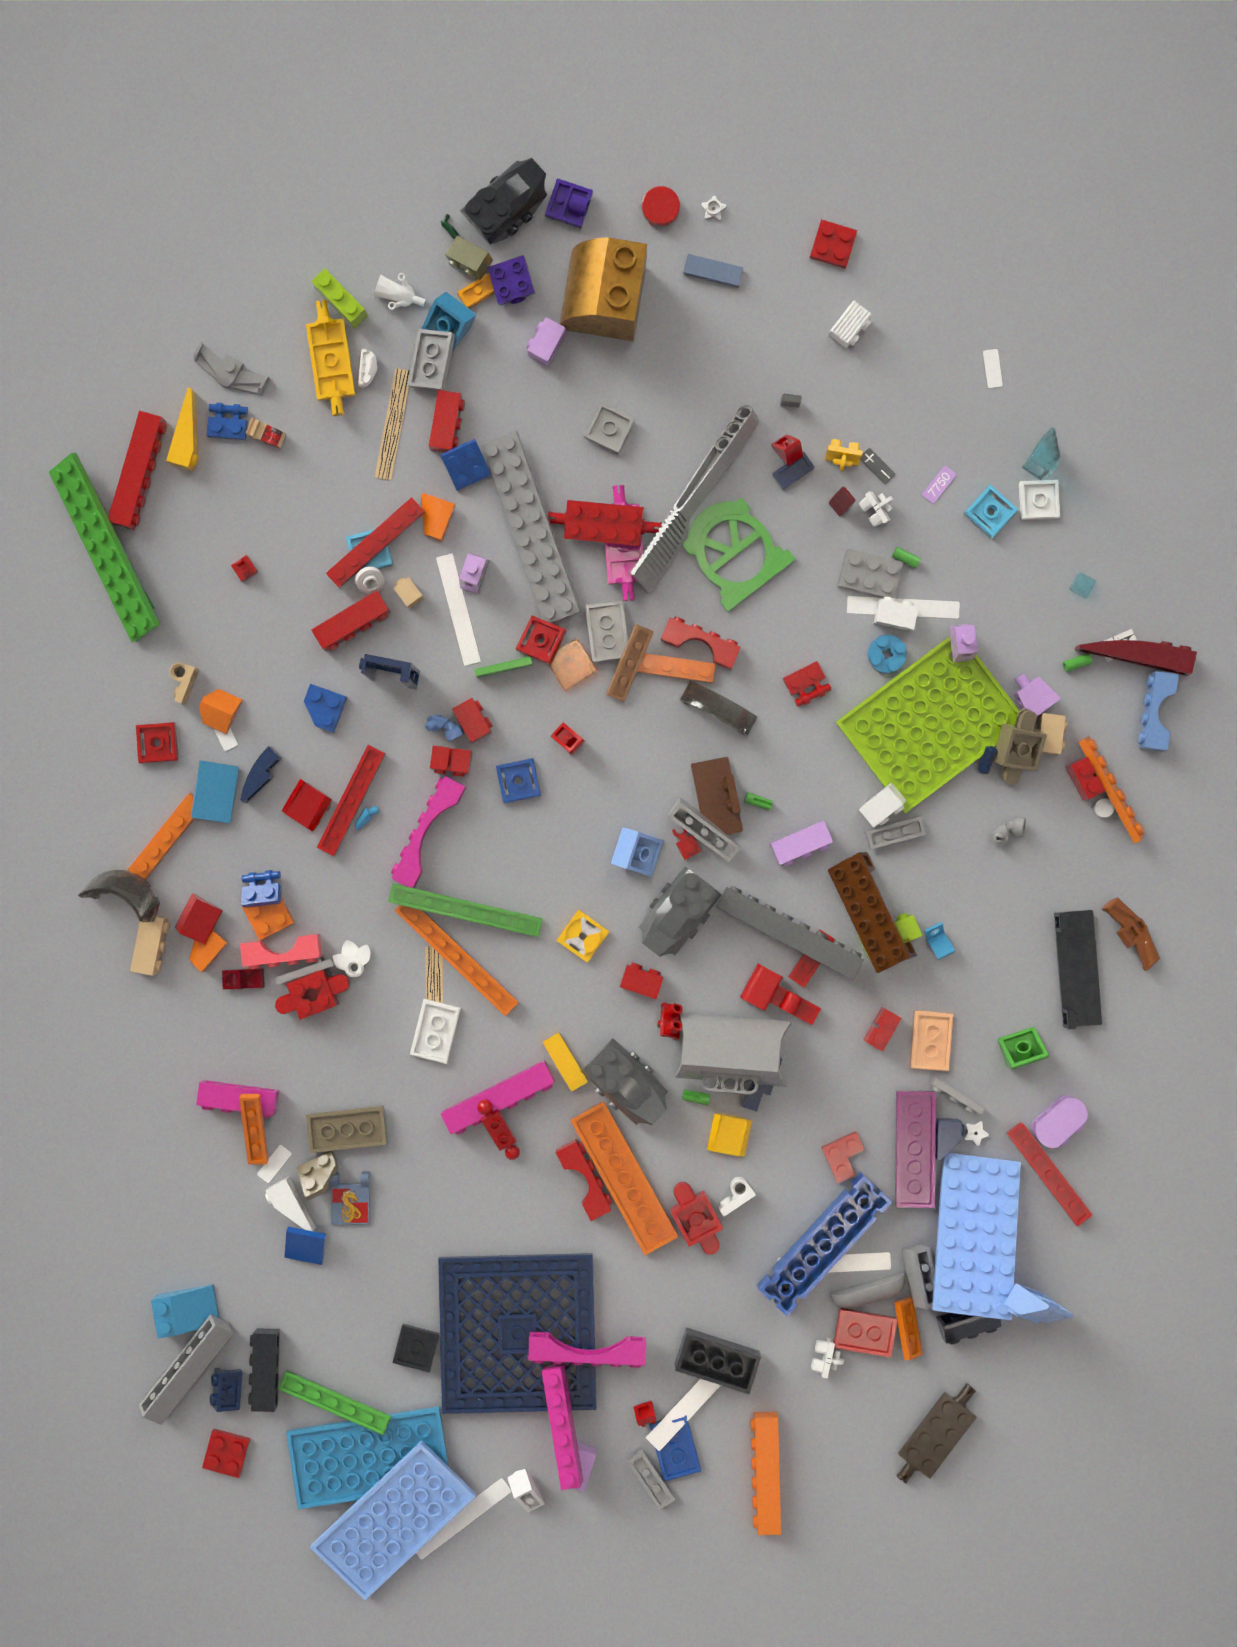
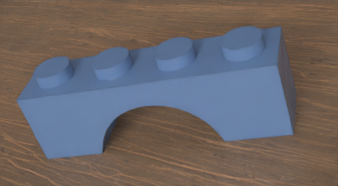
M1155 671L1147 677L1146 686L1148 687V693L1143 701L1145 713L1141 716V724L1143 726L1142 732L1138 736L1139 748L1160 752L1168 751L1170 731L1160 723L1158 709L1160 703L1166 697L1176 694L1178 674Z

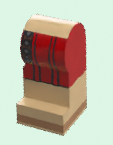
M255 418L251 419L246 431L250 438L280 449L286 437V433Z

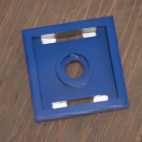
M533 758L496 766L503 803L541 796ZM531 772H532V774H533V779H534V783H535V784H532V782H531V777H530V773H531ZM517 777L522 778V783L519 785L515 783ZM503 778H505V780H506V784H507V789H506V790H505V788H504Z

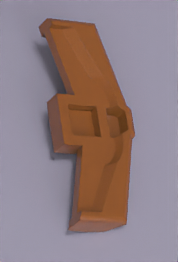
M1118 897L1110 900L1101 909L1106 911L1122 926L1116 933L1127 948L1135 945L1143 964V970H1149L1160 957L1151 939L1147 925L1142 918H1139Z

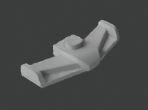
M202 342L199 343L194 353V361L216 379L218 384L226 388L261 395L270 379L269 376L242 371L244 364L227 354L222 361Z

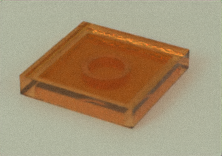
M578 638L558 649L551 665H549L564 691L597 672Z

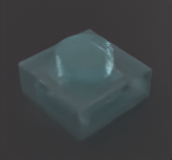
M1079 572L1069 590L1086 599L1096 580Z

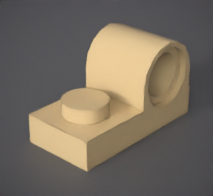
M175 663L171 666V677L181 682L180 686H177L174 691V701L186 705L199 669L183 663ZM184 668L185 674L179 678L178 670Z

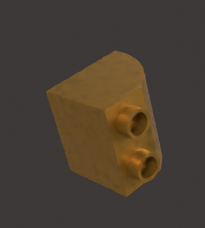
M609 237L586 240L577 244L571 252L560 325L564 326L566 331L634 341L646 271L647 244Z

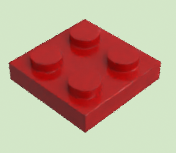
M821 219L809 258L846 269L858 230Z
M214 1428L211 1432L202 1468L239 1478L251 1438Z

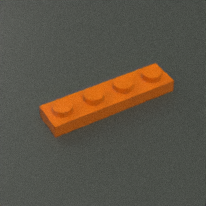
M645 653L637 672L713 683L716 663Z
M241 1094L239 1101L248 1164H267L269 1158L260 1094Z

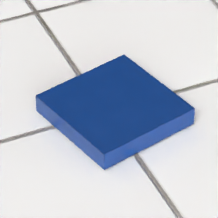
M288 1227L284 1258L322 1265L326 1234Z

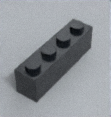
M257 1328L250 1335V1347H253L249 1357V1366H252V1373L249 1374V1385H252V1390L248 1396V1404L251 1405V1411L275 1412L278 1407L280 1329Z

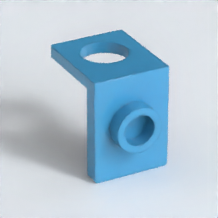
M942 922L924 930L926 940L938 960L955 952L954 947L944 932Z

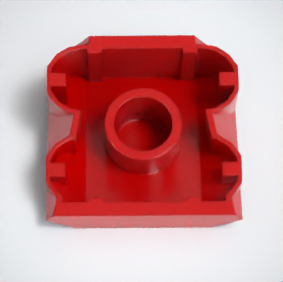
M300 779L281 811L313 832L320 823V819L325 811L330 808L332 799L308 782Z

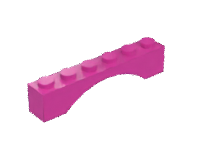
M446 776L438 780L435 786L437 789L435 795H431L426 805L429 807L426 813H421L417 821L420 823L417 830H412L409 836L411 841L408 847L404 846L400 853V857H402L400 863H396L391 871V874H393L391 879L407 887L415 888L423 872L421 848L428 828L441 813L459 803L467 788Z
M530 1332L528 1360L536 1364L552 1361L553 1364L557 1365L563 1364V1362H571L572 1365L591 1363L592 1366L610 1364L612 1367L629 1365L631 1368H640L645 1366L646 1337L626 1336L609 1347L585 1350L566 1345L548 1332Z

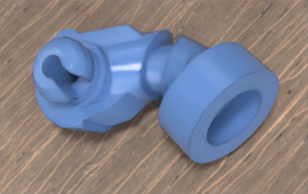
M431 715L425 723V728L428 731L435 732L445 728L446 732L444 735L447 741L453 740L465 733L462 726L450 721V718L442 717V715Z

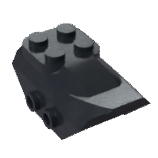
M533 158L516 161L499 177L495 176L490 181V185L480 189L460 212L490 245L502 241L509 235H515L523 223L527 224L533 218V214L547 196L544 185L546 173Z

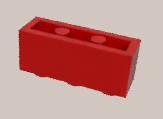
M438 390L429 440L431 451L445 453L458 447L459 438L456 437L457 430L461 429L462 419L459 416L460 411H464L465 400H462L461 393Z

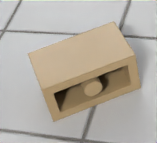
M1047 713L1038 715L1037 729L1047 734L1042 751L1043 754L1059 755L1061 751H1064L1065 740H1063V735L1068 726V722L1065 721L1066 716Z

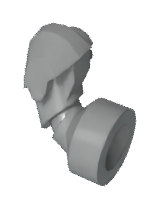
M1017 817L1013 821H1008L1007 824L1004 822L995 831H992L990 836L992 843L997 846L1005 845L1009 839L1010 832H1013L1015 836L1023 837L1026 828V818Z

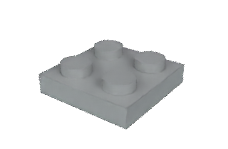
M600 402L584 438L619 454L635 418Z

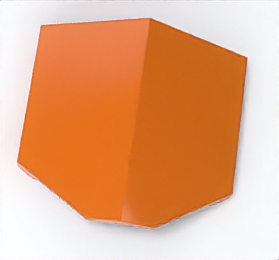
M220 689L211 692L203 697L199 705L202 723L227 734L243 700Z

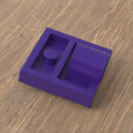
M557 178L545 217L581 229L593 190Z
M524 255L487 267L499 306L506 303H520L527 296L535 294Z

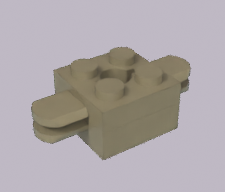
M1027 708L1019 710L1015 725L1002 723L996 745L997 752L993 761L1003 766L1001 779L1010 785L1019 783L1022 769L1037 771L1047 734L1034 728L1037 714Z

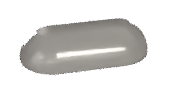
M899 1273L830 1293V1296L837 1305L849 1309L863 1306L899 1294L904 1286L905 1276L904 1273Z

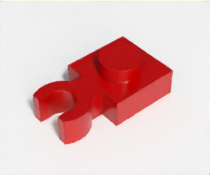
M675 829L672 830L673 835L680 839L676 845L684 860L701 852L693 835L687 837L685 829H683L682 834H677Z

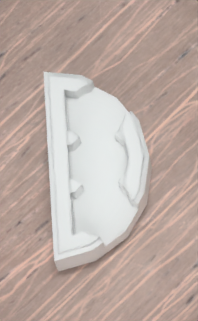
M367 349L361 350L358 387L361 388L367 387L372 382L378 369L375 354Z

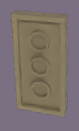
M383 1105L306 1114L310 1153L388 1144Z

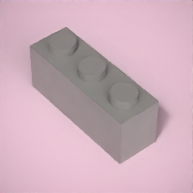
M918 1244L904 1248L902 1253L914 1307L922 1309L932 1308L935 1268L930 1246Z

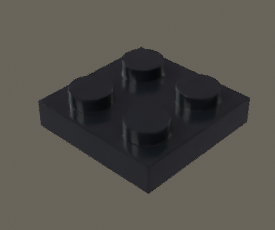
M402 1324L392 1363L430 1373L440 1333Z

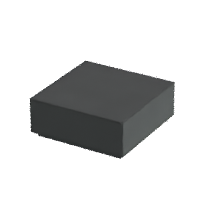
M784 393L781 397L780 405L799 408L802 396Z

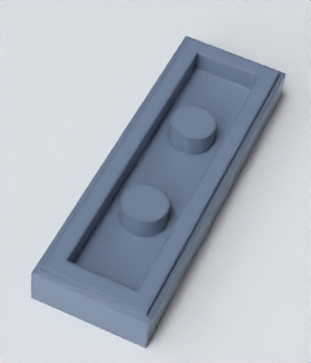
M688 254L683 274L739 288L743 267Z

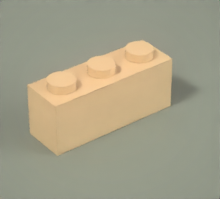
M141 914L130 968L131 972L153 976L161 971L163 962L160 959L161 954L166 949L164 939L165 934H168L170 929L169 918Z

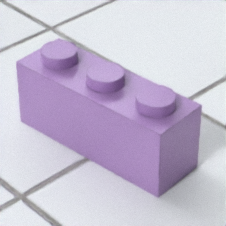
M821 821L770 843V847L778 865L783 864L785 867L795 863L794 859L799 856L804 859L811 856V851L819 849L820 852L829 848V844L833 840L825 822Z

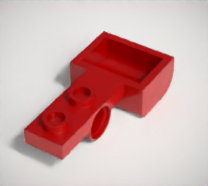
M757 963L740 998L766 1011L769 1003H772L813 1025L821 1008L779 986L783 976Z

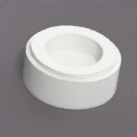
M1103 798L1094 803L1093 810L1098 817L1105 818L1112 815L1114 806L1109 799Z

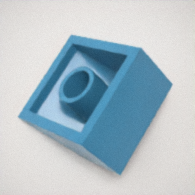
M445 292L434 300L421 329L454 333V350L469 331L477 314L448 292Z

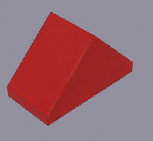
M788 434L771 444L772 448L787 466L803 457L800 440Z
M564 722L551 735L571 756L585 743V740Z

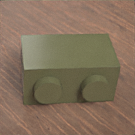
M456 236L445 254L451 267L456 270L459 268L464 270V273L471 278L477 277L482 279L488 269L487 267L493 261L488 251L459 236Z

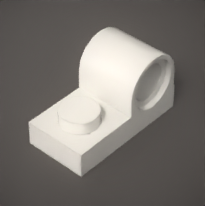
M736 1177L731 1181L730 1188L733 1197H726L720 1202L721 1205L718 1207L723 1216H726L756 1196L752 1187L743 1177ZM738 1183L745 1185L744 1190L741 1192L735 1190V1186Z

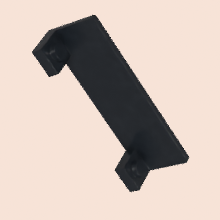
M1093 910L1055 912L1054 920L1063 1027L1076 1029L1078 1026L1101 1025L1102 1013Z

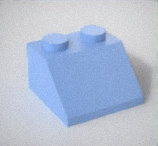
M622 827L611 864L652 877L664 840Z

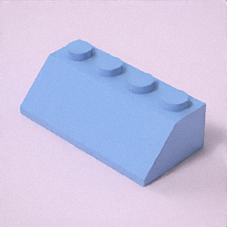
M1017 1283L1004 1303L1010 1307L1008 1311L1015 1316H1020L1023 1319L1039 1323V1321L1043 1323L1072 1318L1074 1315L1042 1292Z

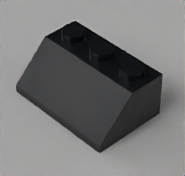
M955 1313L936 1316L942 1339L946 1344L949 1343L951 1345L959 1343L960 1339H973L978 1337L980 1333H992L997 1331V1328L1002 1327L1001 1319Z

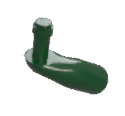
M446 214L444 221H441V225L455 239L459 234L452 225L447 223L450 215Z

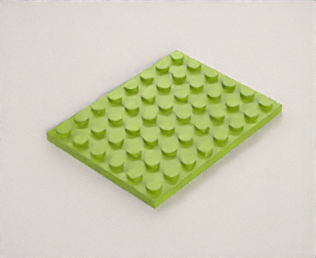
M949 636L835 723L885 788L892 783L906 799L902 812L905 814L980 758L986 746H996L1002 723L1015 725L1019 710L977 654L973 660L953 662L951 639Z

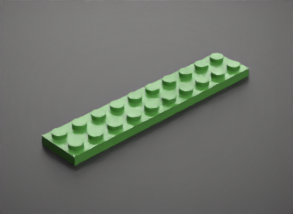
M70 453L51 469L49 474L131 643L138 642L160 626V623L77 453Z

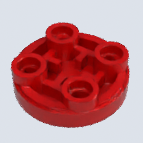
M657 186L645 194L642 201V212L650 225L666 226L678 217L680 201L672 189L665 186Z

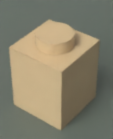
M403 577L395 583L396 587H394V590L409 609L424 599L409 577L406 579Z

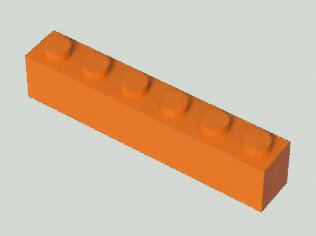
M753 1412L754 1419H750V1430L754 1431V1438H751V1450H754L755 1456L751 1458V1469L755 1470V1477H752V1489H755L756 1495L752 1496V1507L756 1509V1516H753V1528L757 1529L758 1535H781L777 1412Z

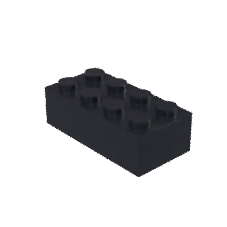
M686 1327L674 1365L675 1371L750 1394L761 1355L758 1350Z

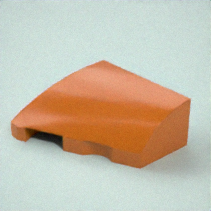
M422 493L421 503L422 509L425 511L423 514L424 535L443 542L456 505Z
M213 929L206 944L194 940L189 960L200 972H204L228 942Z

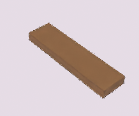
M635 623L606 692L607 696L625 701L653 636V630Z

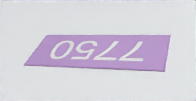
M945 465L922 493V496L934 504L957 474Z

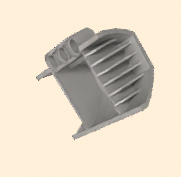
M680 1014L683 1031L682 1057L680 1067L675 1073V1078L702 1080L704 1089L723 1093L751 1095L757 1092L759 1085L787 1087V1082L782 1078L779 1068L782 1040L791 1026L790 1021ZM709 1077H714L716 1080V1085L713 1088H708L706 1085V1080ZM730 1078L734 1079L736 1083L735 1087L731 1090L725 1087L726 1080ZM748 1080H752L755 1083V1088L752 1091H747L744 1088V1084Z

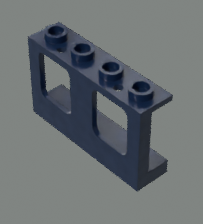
M365 654L364 658L360 659L359 670H361V674L371 681H375L378 669L401 674L400 681L408 688L417 690L420 670L412 663Z

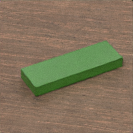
M525 657L476 668L475 675L477 678L530 667L533 666L531 657Z

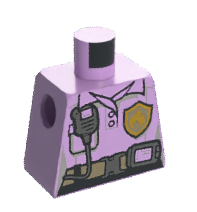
M468 553L459 577L460 588L478 594L490 560Z

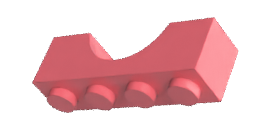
M320 934L297 937L293 948L282 954L271 951L263 941L240 943L242 966H248L249 970L258 969L261 964H267L268 967L279 966V962H287V965L299 964L298 960L306 959V963L317 962V958L322 957Z

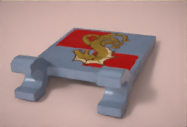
M337 1171L329 1180L331 1187V1225L370 1224V1171H362L360 1183L340 1184L339 1171Z

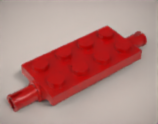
M567 500L565 513L548 512V517H555V519H549L550 524L564 525V539L641 546L642 534L659 533V529L654 527H662V522L646 521L643 516L644 507Z

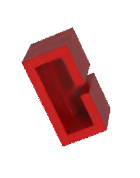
M470 698L452 708L471 743L492 733L490 728L493 726L488 717L484 718L481 711L483 708L478 700L474 701L473 698Z
M433 745L430 769H434V773L445 775L446 771L453 772V776L464 777L465 774L470 773L472 751Z
M1083 757L1065 766L1082 800H1089L1106 791L1098 775L1093 776V773L1096 771L1088 757Z
M633 962L631 965L627 964L620 987L657 999L664 978L660 975L661 972L651 968L649 971L643 970L642 965Z
M881 1007L873 1021L879 1025L878 1029L871 1025L863 1040L883 1052L902 1018Z

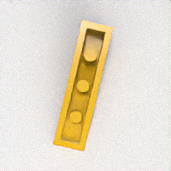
M188 387L166 461L170 465L193 471L194 466H197L199 456L196 393L192 388Z

